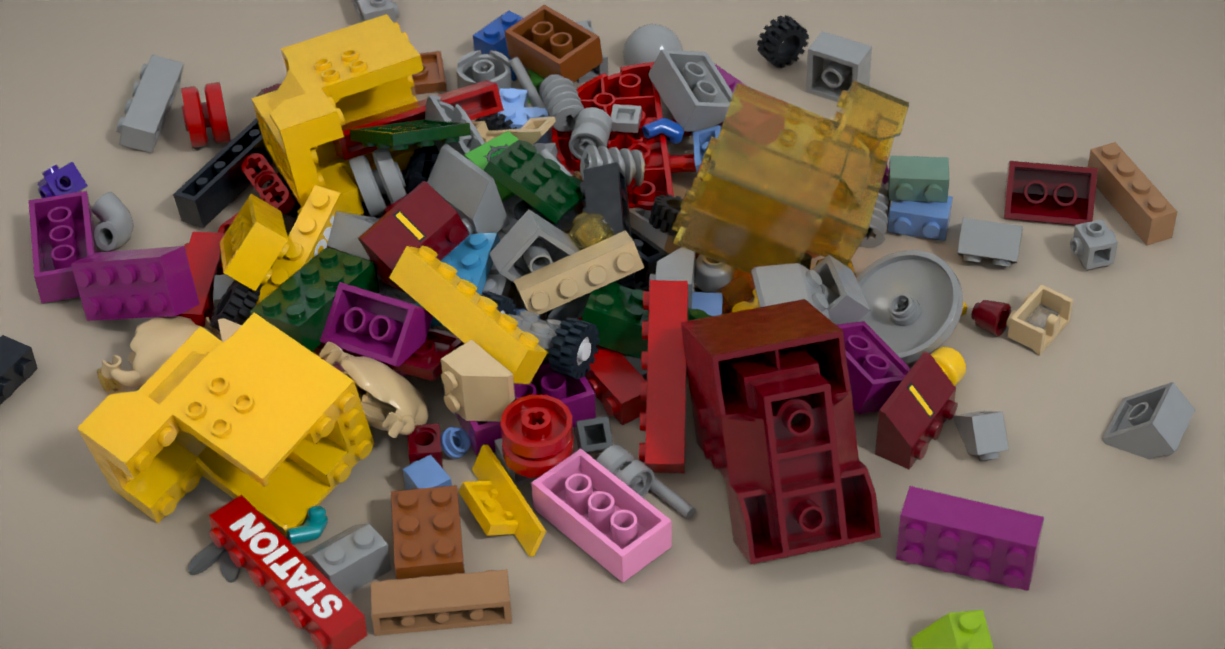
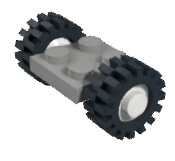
M489 291L482 292L481 296L493 300L498 305L497 310L514 318L518 322L517 327L539 339L538 344L544 350L549 349V354L552 355L548 360L551 363L550 368L554 372L580 379V377L583 378L585 376V371H590V363L594 364V354L598 353L599 349L596 345L600 343V338L597 337L599 330L596 329V325L573 317L566 318V321L553 319L544 321L538 319V314L529 311H520V314L516 315V311H513L516 305L511 298Z

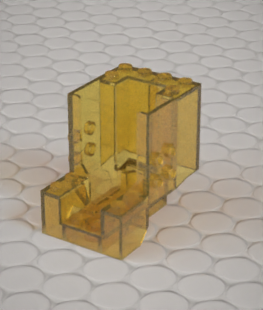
M853 81L848 91L842 90L836 105L841 108L840 112L836 111L833 119L830 120L737 83L721 131L717 138L711 136L697 176L694 178L690 190H686L680 204L681 213L678 212L672 230L677 231L673 243L752 274L751 270L755 267L800 263L807 250L825 258L831 255L847 266L868 232L894 137L901 134L909 102Z

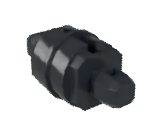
M436 145L418 148L410 157L405 170L407 194L423 181L428 182L440 152Z

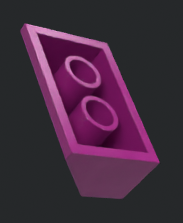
M339 282L320 342L327 343L329 341L341 349L399 367L425 343L433 315L422 307Z
M865 321L836 324L843 330L853 410L858 414L877 412L911 369Z

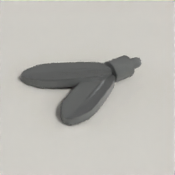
M212 542L191 560L188 572L191 575L202 573L219 559L223 577L228 582L233 583L238 578L239 567L234 564L229 552L223 546L219 548Z

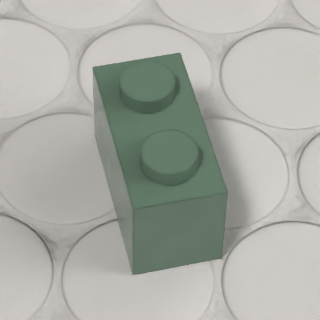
M890 155L888 200L947 202L949 157Z

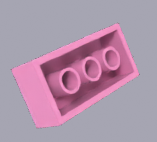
M579 449L532 482L533 509L622 583L672 547V521L582 449Z

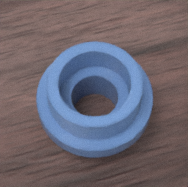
M449 427L440 435L441 448L450 458H461L470 448L471 441L469 435L462 428Z

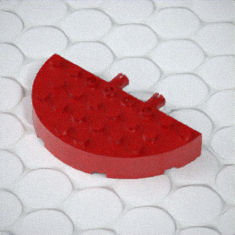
M655 62L621 67L619 73L610 76L603 73L576 89L584 109L591 107L599 108L610 117L613 104L642 106L638 133L611 131L607 143L608 150L611 147H617L619 151L622 148H626L630 152L632 150H639L643 155L645 172L641 187L635 186L634 178H632L631 184L627 186L629 209L641 208L651 211L656 196L672 195L674 197L671 173L697 171L694 154L670 156L667 150L666 135L659 134L647 139L642 132V126L665 118L662 115L660 94L648 76ZM552 126V143L556 144L558 150L556 159L573 177L584 182L580 173L581 160L576 158L569 149L572 131L561 132ZM684 131L683 136H691V132Z

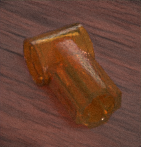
M749 263L741 264L735 271L733 279L716 292L723 293V314L733 313L732 308L739 302H748L752 298L755 299L752 291L756 288L751 272L755 267Z

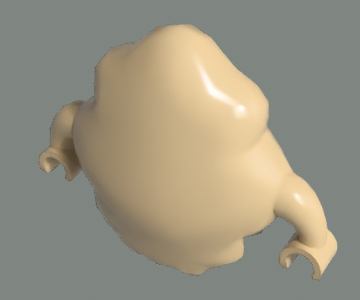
M182 316L152 318L137 326L135 337L130 343V348L133 351L130 353L128 360L132 365V370H121V358L118 355H114L112 365L102 360L101 373L105 378L115 379L124 386L141 388L200 326L196 325L191 319ZM206 317L203 328L222 341L220 331L211 327V320L209 317Z
M329 341L325 344L319 356L325 358V361L333 367L336 362L340 364L344 369L342 373L354 380L369 426L388 431L390 437L396 438L399 434H411L415 429V425L426 424L429 415L425 396L407 379L375 359L366 356L355 357L343 352L339 346Z

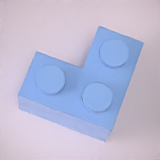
M500 88L499 94L504 111L497 113L498 116L501 114L506 116L505 122L511 119L513 123L510 127L512 129L515 127L521 129L530 118L549 117L546 108L528 107L527 90ZM552 126L535 143H551Z

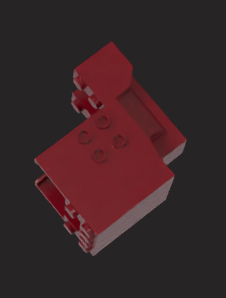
M806 299L681 322L697 444L704 452L706 460L709 459L714 470L717 469L726 480L733 542L748 562L756 564L881 538L876 492L869 471L859 460L843 330ZM798 413H803L801 421L798 424L791 425L792 418Z

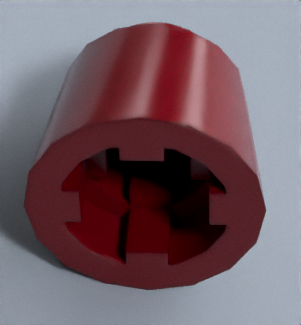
M983 300L981 303L977 302L974 305L971 318L975 320L976 326L1000 336L1007 328L1006 323L1011 314V307L1008 303Z

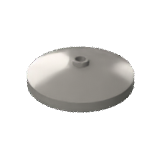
M920 250L895 252L876 260L856 278L870 308V311L858 322L865 321L904 363L918 360L924 351L932 353L949 338L959 322L963 308L961 284L951 267L940 257L932 253Z

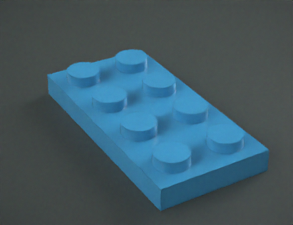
M498 233L469 234L441 262L454 267L457 270L456 275L473 283L477 287L476 292L481 295L493 264L489 253L500 242ZM418 302L415 303L416 306L422 307ZM433 316L430 326H443V324Z

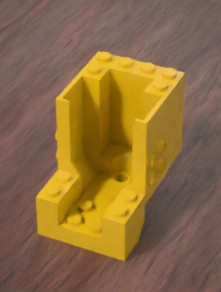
M387 14L281 48L287 76L278 90L251 98L265 148L301 205V208L297 211L298 215L304 207L314 185L340 192L351 209L350 213L364 214L362 206L364 199L349 162L350 159L344 160L336 155L333 141L344 137L341 126L346 123L418 101L416 96H412L411 88L414 87V82L411 75L423 70L421 55L410 43L406 32L402 33L399 24L393 22ZM413 144L409 145V149L391 150L389 148L393 161L398 163L400 171L406 169L408 161L415 150L422 147ZM373 152L363 154L367 157L372 170L377 169L372 156Z
M253 313L224 342L200 326L138 391L110 394L77 427L111 489L155 522L159 523L165 516L170 515L175 510L177 503L187 492H191L196 488L200 478L203 476L234 499L243 495L284 536L287 534V529L301 526L309 517L308 510L313 506H319L339 483H343L349 477L352 468L360 459H365L370 454L375 444L354 380L256 313Z

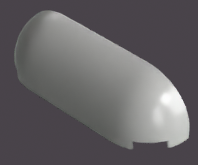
M428 96L425 106V119L470 123L471 135L460 136L459 142L442 143V140L434 141L438 151L441 150L443 145L448 144L464 156V154L485 143L460 105L457 104L456 107H453L448 103L440 101L441 96Z

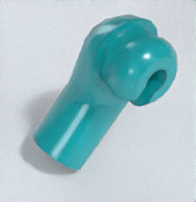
M311 507L308 510L309 517L304 526L287 529V540L294 545L318 539L328 524V517L324 507Z

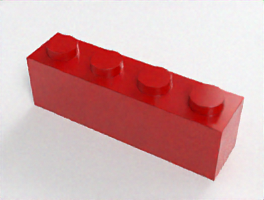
M192 232L189 243L184 245L200 304L177 316L189 318L201 327H204L206 317H209L210 320L212 319L215 309L213 303L214 275H225L223 273L220 241L225 233Z
M596 345L599 349L598 353L594 354L595 362L594 364L590 363L591 369L589 372L585 371V377L593 389L595 397L602 402L608 415L614 416L623 426L639 418L640 412H646L647 401L641 400V381L646 380L620 352Z

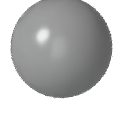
M659 24L644 25L637 28L628 37L623 51L624 63L626 66L655 62L661 50L683 51L682 44L678 36L669 28Z

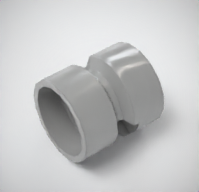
M591 107L585 108L578 113L569 141V149L576 158L581 160L583 152L588 145H595L597 148L599 146L607 147L612 129V120L605 111Z
M618 444L605 449L596 460L641 497L648 493L653 484V470L635 459L631 453Z

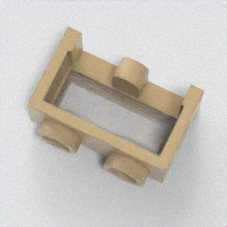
M1041 284L1033 294L1029 293L1018 311L1013 310L1009 315L1006 326L1009 327L1008 338L1031 348L1040 356L1070 322L1074 299Z

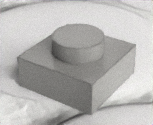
M613 104L611 131L638 133L642 106Z

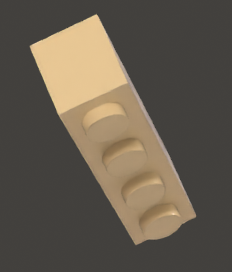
M625 230L513 281L526 310L541 315L643 269L644 265L634 241Z

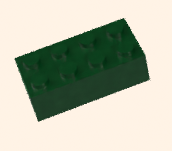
M325 248L250 311V315L256 313L312 352L322 343L320 339L339 282L377 294L380 292L375 262L336 251L335 249Z
M614 281L592 291L585 307L582 321L597 326L596 329L599 330L597 337L600 338V343L597 345L642 359V351H648V340H642L643 321H649V310H643V290H633L621 286ZM688 308V321L712 317L703 310Z

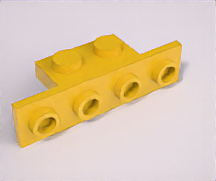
M482 445L472 467V471L479 481L462 482L458 492L487 536L514 534L528 556H535L546 534V530L489 445Z

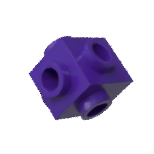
M73 161L60 169L56 164L42 172L44 178L37 183L41 198L81 192L88 186Z

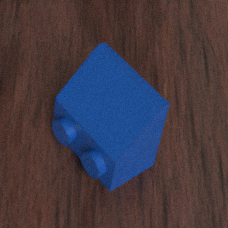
M509 10L473 35L474 51L481 50V54H490V50L504 54L510 61L512 58L509 57L504 31L522 20L523 17ZM511 67L512 81H515L518 78Z

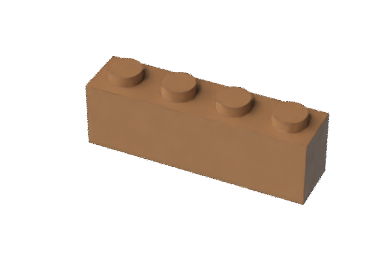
M1113 142L1090 149L1088 167L1098 168L1097 189L1146 245L1172 238L1178 211L1120 146Z
M508 569L371 582V612L375 636L512 623Z

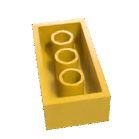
M250 194L220 241L223 273L254 291L257 290L260 284L264 286L273 273L271 266L276 259L281 260L289 248L286 228L280 210Z

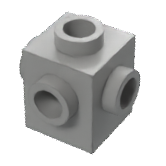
M1101 219L1075 225L1074 235L1070 240V247L1072 253L1078 256L1085 269L1088 270L1114 264L1118 242L1114 232L1109 230L1104 220Z

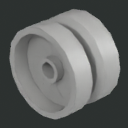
M389 148L373 151L372 156L377 167L375 170H372L367 157L364 155L349 160L370 216L375 218L385 215L384 209L387 207L383 199L384 195H388L391 204L407 195L404 189L406 187L398 163L393 161Z

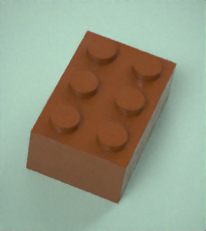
M545 4L504 31L509 57L512 59L519 57L524 66L544 78L556 74L568 78L574 83L603 63L600 36Z
M457 485L391 491L396 580L465 573Z

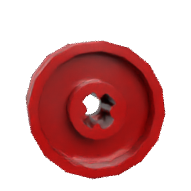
M220 82L205 85L206 102H201L199 90L195 86L181 88L184 106H181L186 131H189L192 148L207 145L206 128L212 129L213 139L217 144L231 142Z
M532 394L516 399L502 413L500 423L502 454L506 465L515 473L528 478H539L573 454L572 414L568 406L559 399L548 395Z

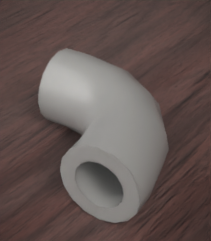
M113 192L105 193L95 202L92 208V213L102 222L95 228L94 239L99 248L104 251H110L121 247L130 240L134 224L129 210Z

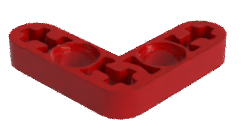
M255 153L249 155L241 168L261 196L260 199L284 214L289 213L295 205L292 194L262 154ZM257 166L262 170L259 174L254 170ZM274 180L270 187L262 188L265 182ZM278 194L283 199L279 203L274 198ZM237 214L224 222L219 227L218 233H226Z

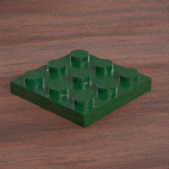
M430 119L350 129L351 141L362 142L363 147L376 146L377 149L391 148V150L409 149V145L417 144L419 147L435 145L434 141L441 140L442 143L459 142L460 136L471 135L470 123Z
M520 139L492 158L484 168L486 173L555 224L584 200L581 192L582 181L576 177L568 176L560 170V166L555 161L545 159L537 153L536 148L532 144Z

